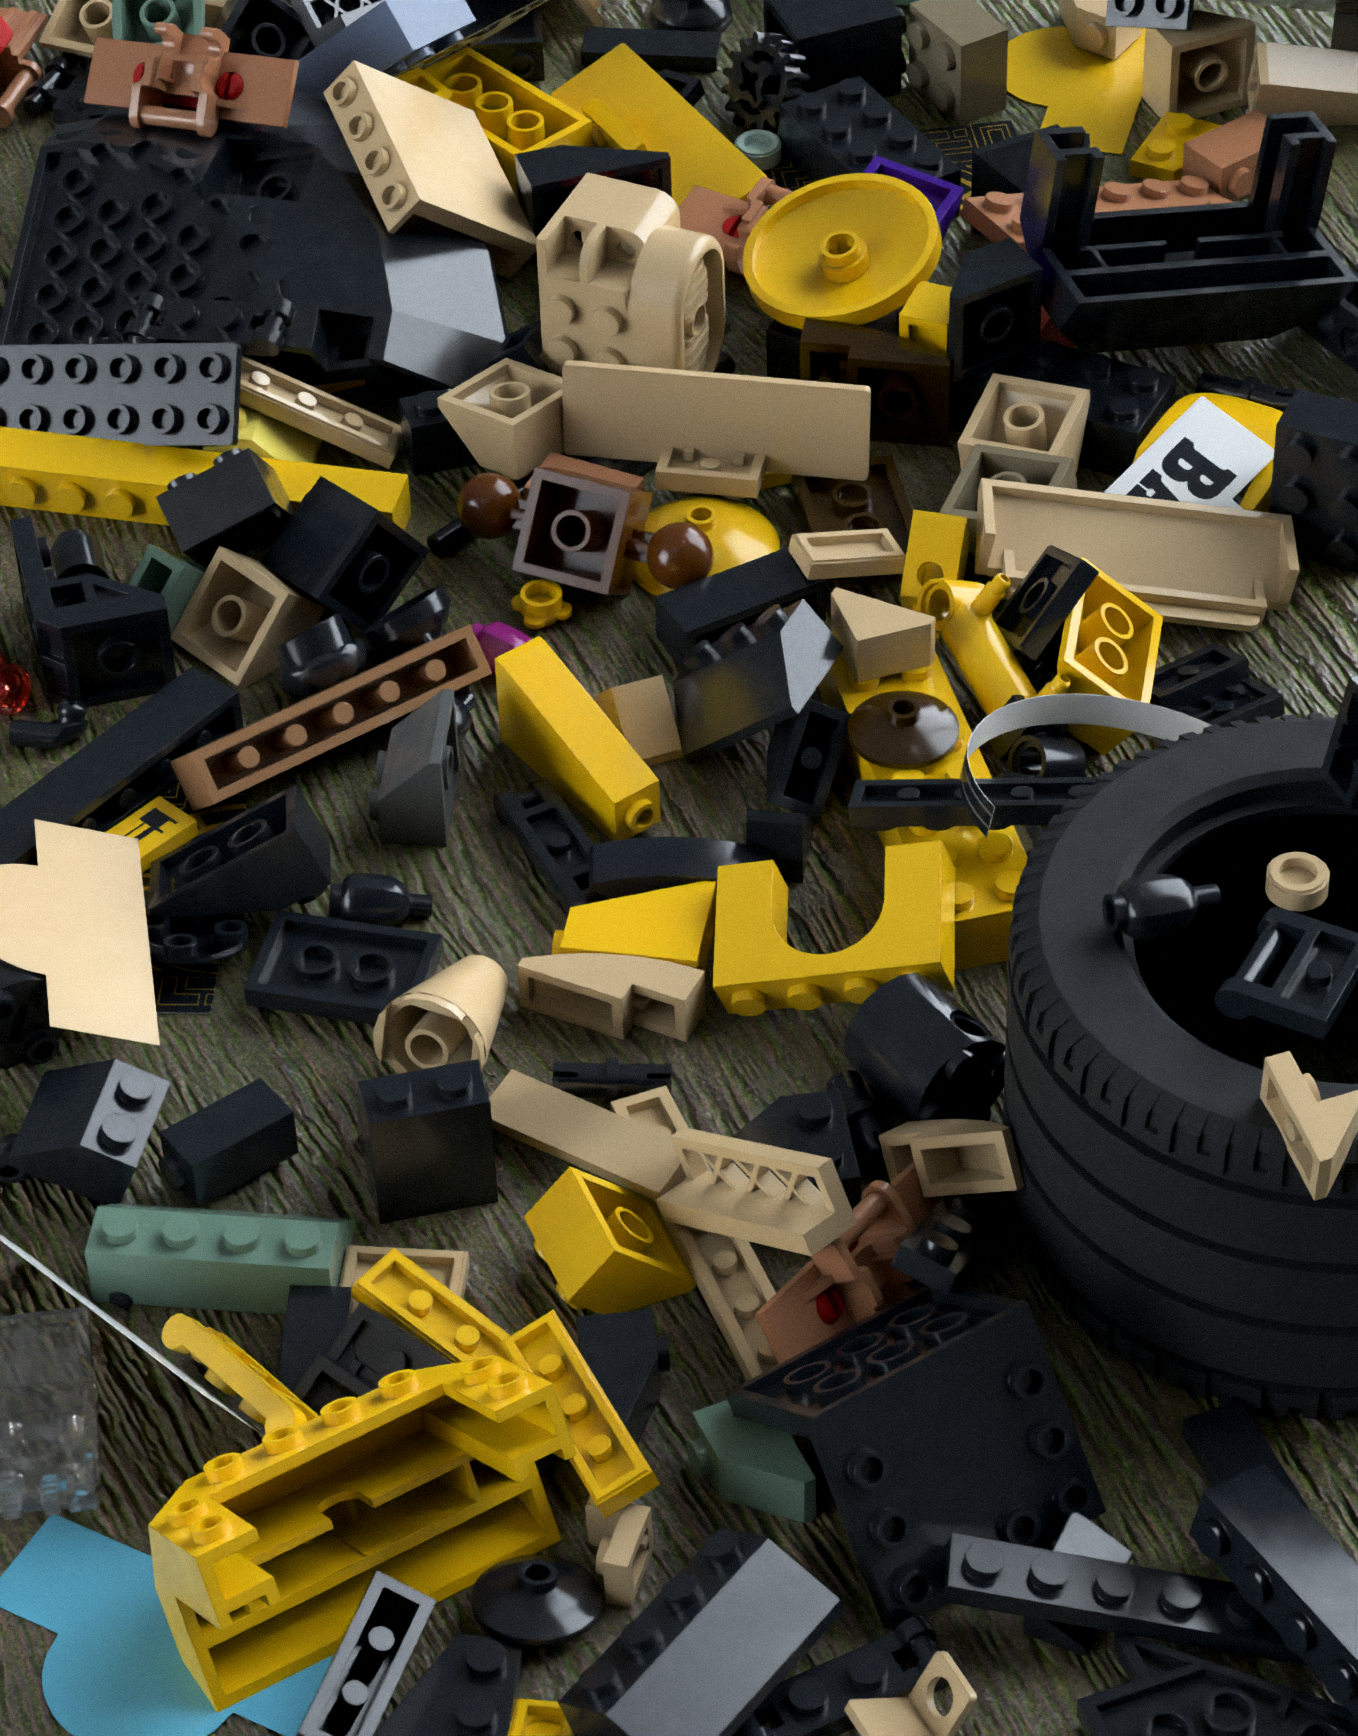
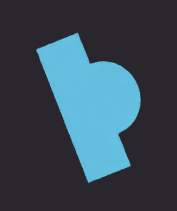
M52 1513L0 1577V1608L58 1633L44 1661L42 1687L51 1713L59 1724L73 1736H208L217 1730L232 1713L284 1736H295L333 1658L332 1655L217 1713L181 1659L155 1589L152 1556Z

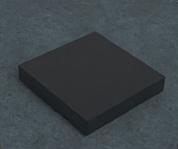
M1053 545L1047 546L994 619L1009 647L1035 661L1099 574V571L1086 561Z

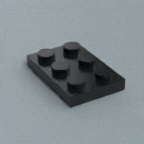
M278 910L244 987L246 1005L375 1025L379 1014L388 1003L434 976L444 951L442 934Z

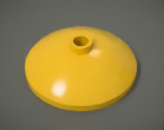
M689 496L668 501L648 512L644 529L645 531L656 533L668 524L685 522L693 524L704 531L714 549V563L707 577L780 550L777 531L765 516L746 504L725 497ZM637 561L633 579L643 589L656 596L674 590L660 584L651 574L648 564Z

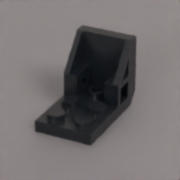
M31 516L10 520L23 603L48 701L58 705L63 703V701H79L84 703L86 707L154 695L177 678L168 611L162 594L93 574L57 580L54 568L44 570V568L52 567L46 535L36 537Z

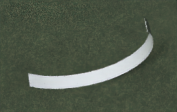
M1055 694L1020 700L999 708L985 717L971 734L960 774L959 788L961 798L967 813L979 830L987 837L995 806L977 785L970 770L968 758L988 740L1016 729L1046 724H1089L1115 727L1164 740L1177 741L1179 735L1189 732L1200 734L1203 733L1205 727L1212 725L1165 707L1113 696Z

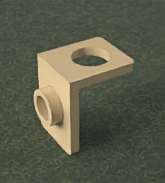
M937 1651L908 1697L851 1699L845 1706L844 1711L861 1736H955L974 1706L977 1694L947 1651ZM942 1677L949 1683L953 1694L952 1707L945 1717L937 1711L934 1703V1688L937 1681Z

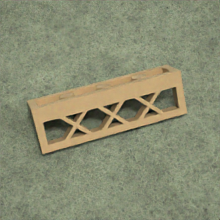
M686 1127L681 1128L670 1136L687 1178L656 1199L664 1221L811 1257L858 1224L831 1158ZM704 1160L712 1167L713 1171L707 1170ZM736 1164L750 1177V1179L736 1166ZM769 1169H771L787 1185V1187ZM807 1176L815 1178L819 1190L809 1181Z

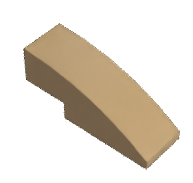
M575 953L522 958L517 965L520 1007L622 1040L626 1038L635 1025L687 1042L706 1013L705 971L674 962L633 955Z
M968 1119L908 1121L878 1135L890 1183L907 1166L914 1162L923 1197L1016 1191L1025 1187L1010 1127L1000 1123Z

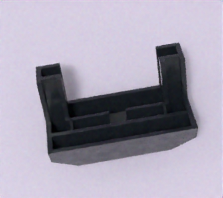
M1313 111L1267 114L1249 201L1095 212L1105 157L1098 147L1083 148L1086 134L1085 129L1082 126L1035 129L1020 213V223L1026 251L1043 268L1041 305L1058 330L1083 351L1103 353L1270 339L1336 309L1358 283V279L1318 229L1337 140Z

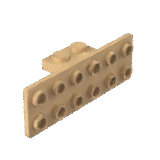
M566 360L562 367L564 452L568 455L656 462L658 464L655 470V489L669 490L678 495L703 493L722 495L731 500L758 497L765 472L865 481L868 477L871 388L869 386Z

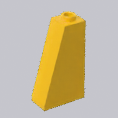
M538 636L495 658L500 741L540 777H547L559 794L612 841L628 839L661 821L659 779L545 640Z

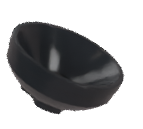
M653 0L650 20L654 30L723 33L731 24L732 10L730 0Z
M443 583L438 584L415 596L369 626L360 634L361 638L372 651L390 656H399L446 634L445 626L451 606V599L447 594L446 588Z

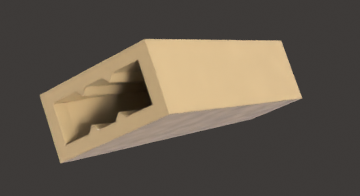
M1257 42L1247 84L1249 113L1257 110L1267 117V114L1313 111L1325 126L1358 125V52L1273 42Z

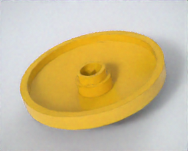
M851 173L837 175L815 181L793 191L766 211L747 238L743 252V271L748 288L756 304L764 313L782 324L803 329L805 318L863 325L877 320L904 305L917 284L921 281L927 282L941 255L942 236L932 204L913 185L898 178L882 174Z

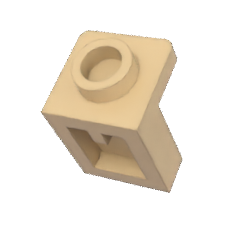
M589 1496L585 1506L588 1542L593 1546L599 1547L595 1570L597 1574L603 1575L606 1603L631 1608L654 1550L651 1507L631 1502L604 1519L593 1499Z

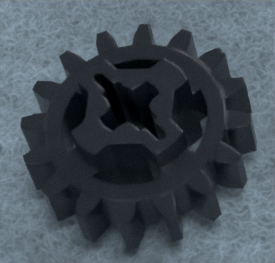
M753 32L752 39L742 38L739 40L741 52L730 51L729 56L733 61L732 68H723L722 73L729 77V84L721 88V93L730 94V100L724 108L726 111L736 112L733 123L734 125L744 126V132L766 130L777 135L779 128V104L798 98L806 93L801 89V85L810 79L809 74L801 73L800 70L806 58L804 55L795 54L798 44L795 41H787L784 34Z

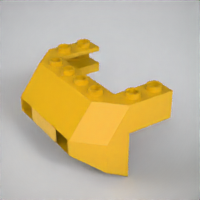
M494 1355L416 1370L403 1369L395 1371L379 1380V1388L358 1398L343 1397L334 1400L320 1410V1416L300 1426L290 1424L273 1429L263 1436L262 1444L241 1454L232 1452L217 1456L203 1466L204 1472L185 1480L148 1524L155 1589L181 1659L217 1713L334 1655L359 1602L377 1570L437 1600L436 1603L474 1585L479 1576L491 1566L510 1558L534 1555L560 1542L562 1539L535 1461L551 1453L564 1460L577 1455L553 1383L500 1356Z

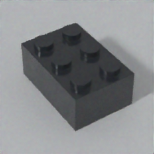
M1297 389L1276 424L1269 513L1292 515L1298 557L1358 572V403Z

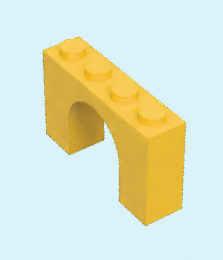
M936 840L885 846L884 903L876 924L856 944L829 954L804 953L787 944L789 888L774 860L718 866L713 988L728 1014L757 1016L764 1013L765 1010L784 1008L813 1010L822 1004L839 1002L863 1004L881 985L900 975L916 972L930 977L945 991L954 990L956 869L943 841Z

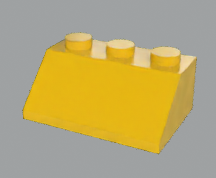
M1082 556L1080 559L1097 569L1099 574L1065 619L1057 662V674H1064L1070 679L1071 684L1065 694L1105 695L1150 703L1163 616ZM1069 724L1070 727L1067 729L1075 739L1088 744L1103 756L1135 732L1089 724Z

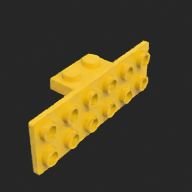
M625 43L616 46L551 93L553 98L592 120L594 147L668 152L671 157L672 198L678 205V208L695 185L747 202L749 192L762 177H767Z

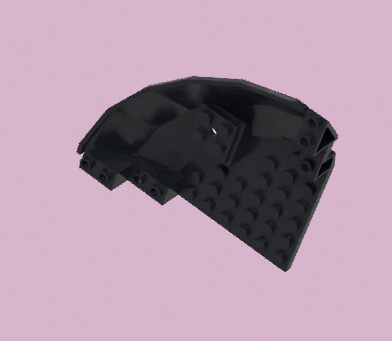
M294 89L287 129L219 120L217 131L212 137L199 136L195 130L148 125L144 129L133 128L129 122V109L84 103L85 95H83L78 101L83 109L80 121L59 124L40 147L0 318V345L83 344L84 337H107L114 339V344H127L122 335L128 321L135 319L137 315L135 304L140 293L143 291L157 293L163 298L268 302V299L271 297H281L290 301L297 311L291 325L283 329L284 342L279 354L276 356H266L275 370L310 386L380 377L399 406V398L417 395L424 391L453 389L491 367L488 361L508 335L494 259L483 241L415 214L394 234L389 233L328 103ZM164 104L166 108L197 111L196 108ZM156 321L154 326H161L162 322Z

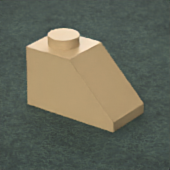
M1060 0L1059 13L1075 47L1116 60L1142 35L1143 28L1105 26L1108 0Z

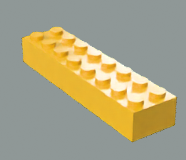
M936 651L935 660L930 666L859 683L855 680L840 653L817 686L825 705L852 714L858 705L875 695L891 691H915L931 695L946 703L953 710L959 722V738L950 754L932 765L909 770L885 768L865 760L853 749L847 735L843 751L855 780L960 779L972 732ZM978 747L968 758L974 779L992 778ZM923 826L896 827L888 831H877L884 850L885 846L936 840L943 841L956 869L954 971L1008 961L1013 900L1016 887L1019 884L1021 874L1028 859L1014 826L1001 830H989L987 837L977 826H953L942 831L928 830Z

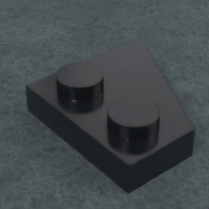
M458 1634L380 1726L377 1736H507L519 1695L525 1661V1645L511 1643L493 1636Z

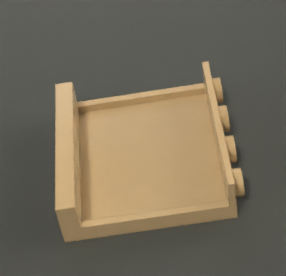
M355 60L323 92L389 233L394 234L413 214L482 240L494 259L496 274L506 278H510L537 251L534 232L473 110Z

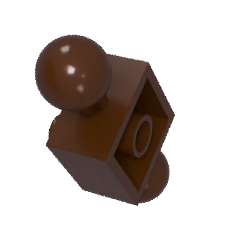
M535 467L527 500L522 499L519 489L507 477L497 473H482L472 477L462 486L456 501V510L460 523L470 534L478 538L487 540L498 539L506 536L513 529L520 530L512 570L605 595H630L637 561L648 564L653 577L660 584L670 589H677L706 578L711 572L714 563V549L709 537L704 531L693 524L685 522L671 523L662 527L656 533L644 530L653 492L560 468Z

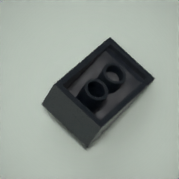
M559 145L515 154L518 202L536 238L587 172L656 188L672 197L671 157L668 152ZM536 251V252L531 256L532 259H533V261H534V263H535V265H537V251Z
M295 784L152 861L148 910L155 919L283 910L296 902L298 904L309 903L318 898L326 890L327 886L331 884L330 836Z

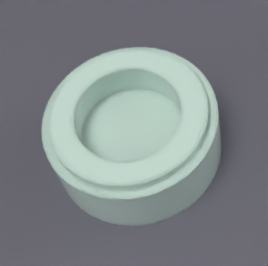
M750 130L744 132L735 140V147L761 171L771 169L781 161V140L770 131Z

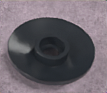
M548 1555L518 1556L491 1566L476 1580L471 1594L473 1614L485 1630L502 1640L527 1646L555 1645L579 1637L597 1622L603 1605L601 1587L589 1571L572 1561Z

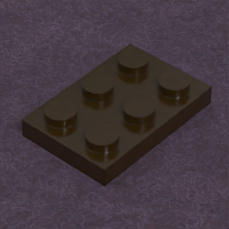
M892 455L869 458V473L865 481L791 475L792 488L807 533L887 528L906 555L913 513ZM853 577L830 578V579H826V581L838 580V579L846 580V579H851V578H853Z

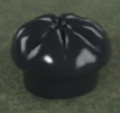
M340 612L274 649L284 671L277 674V684L283 692L293 697L307 698L358 675L366 663L368 655L366 644L362 639H351Z

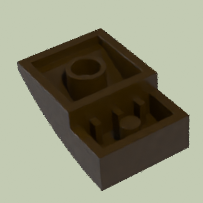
M805 318L800 339V380L869 386L871 388L870 441L948 447L950 426V359L930 348L888 332L844 322Z

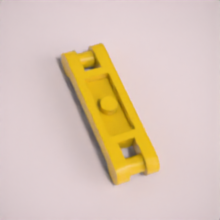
M183 1313L171 1316L165 1323L162 1330V1342L165 1347L182 1355L190 1353L194 1361L208 1367L209 1369L205 1373L204 1378L216 1388L232 1397H235L238 1393L243 1398L238 1408L247 1416L263 1425L266 1434L284 1425L295 1424L300 1426L319 1416L227 1335L211 1327H205L199 1321Z

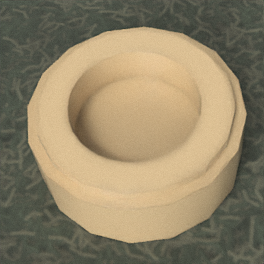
M1306 852L1284 853L1272 859L1267 866L1265 892L1271 902L1283 909L1300 912L1312 910L1323 904L1328 897L1330 871L1326 863L1314 855Z

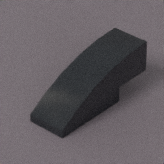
M662 836L593 844L589 850V891L619 898L700 881L716 882L717 894L718 866L772 860L771 850L737 842L697 837Z

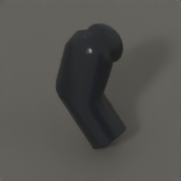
M63 701L57 707L58 719L36 722L13 719L9 729V743L11 746L56 749L85 733L89 721L85 720L87 707L79 701Z

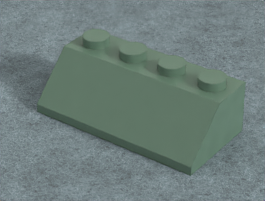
M127 1203L98 1206L84 1252L93 1302L110 1303V1293L122 1292L133 1299L134 1305L286 1315L290 1285L339 1287L347 1245L352 1243L355 1222L354 1219Z

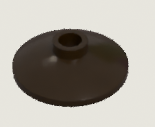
M891 691L875 695L858 705L848 721V739L853 749L865 760L890 769L909 770L932 765L950 754L959 738V722L953 710L940 699L915 691Z

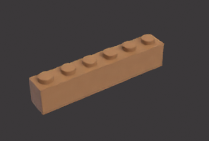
M469 624L170 761L194 812L214 805L416 710L442 689H454L456 691L492 674V671Z

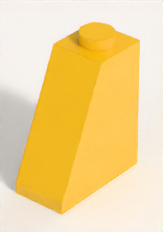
M700 881L570 907L565 929L555 930L552 942V955L575 953L633 955L670 961L706 971L715 933L716 882Z

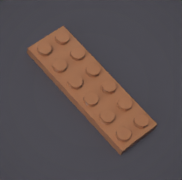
M1186 175L1182 176L1181 180L1170 181L1145 179L1142 183L1134 184L1107 182L1104 186H1099L1095 212L1231 203L1232 201L1222 198L1208 187L1209 184L1206 180L1197 176ZM988 192L986 196L964 198L961 216L991 242L995 243L1010 237L1027 253L1020 223L1024 193L1005 194L1002 192Z

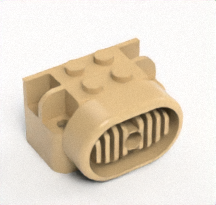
M587 172L536 238L543 362L552 374L562 377V367L566 360L714 372L723 345L726 321L724 257L719 242L711 235L681 228L678 205L666 192ZM575 231L581 232L582 242L575 236Z

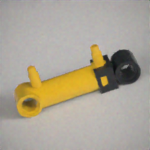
M999 573L986 585L979 582L946 578L930 579L923 585L919 593L917 612L936 617L935 632H939L987 716L999 708L1020 700L1044 695L1065 694L1071 683L1070 679L1064 674H1057L1037 694L992 618L993 610L1005 596V591L1011 585L1010 578L1007 575ZM1069 724L1030 726L1006 732L988 740L999 760L1008 761V771L1030 775L1033 778L1084 777L1086 759L1082 747L1076 740L1062 737L1070 727Z

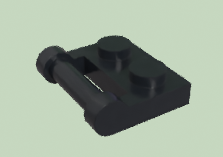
M1270 908L1259 922L1257 927L1258 938L1234 977L1225 979L1217 990L1214 997L1215 1005L1221 1013L1232 1019H1244L1251 1015L1324 1040L1358 983V933L1283 908ZM1291 945L1296 946L1273 987L1269 988L1260 985L1280 950L1287 949Z

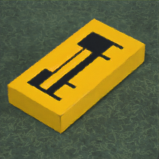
M160 796L105 832L138 839L142 873L151 867L152 861L175 850L199 835L197 820Z

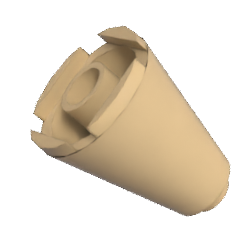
M469 955L388 1003L379 1014L373 1030L374 1049L380 1063L385 1058L396 1072L395 1074L478 1059L483 1073L508 992V979L501 966L486 956Z

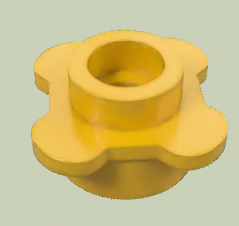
M537 579L526 583L521 588L520 594L514 596L511 600L512 609L519 611L523 615L524 625L531 629L553 625L558 619L566 620L573 613L572 605L563 601L562 589L559 584L547 579Z

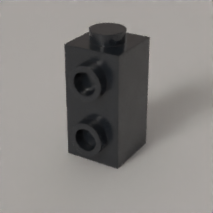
M259 1078L160 1131L163 1158L159 1160V1168L169 1187L175 1192L182 1190L199 1208L299 1153L294 1111Z

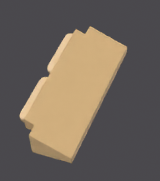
M981 478L978 488L974 574L996 576L999 573L1007 575L1010 578L1011 585L1005 591V596L1002 599H1010L1047 546L1053 545L1078 558L1083 556L1163 616L1162 622L1251 632L1261 628L1267 609L1287 611L1300 572L1292 515Z

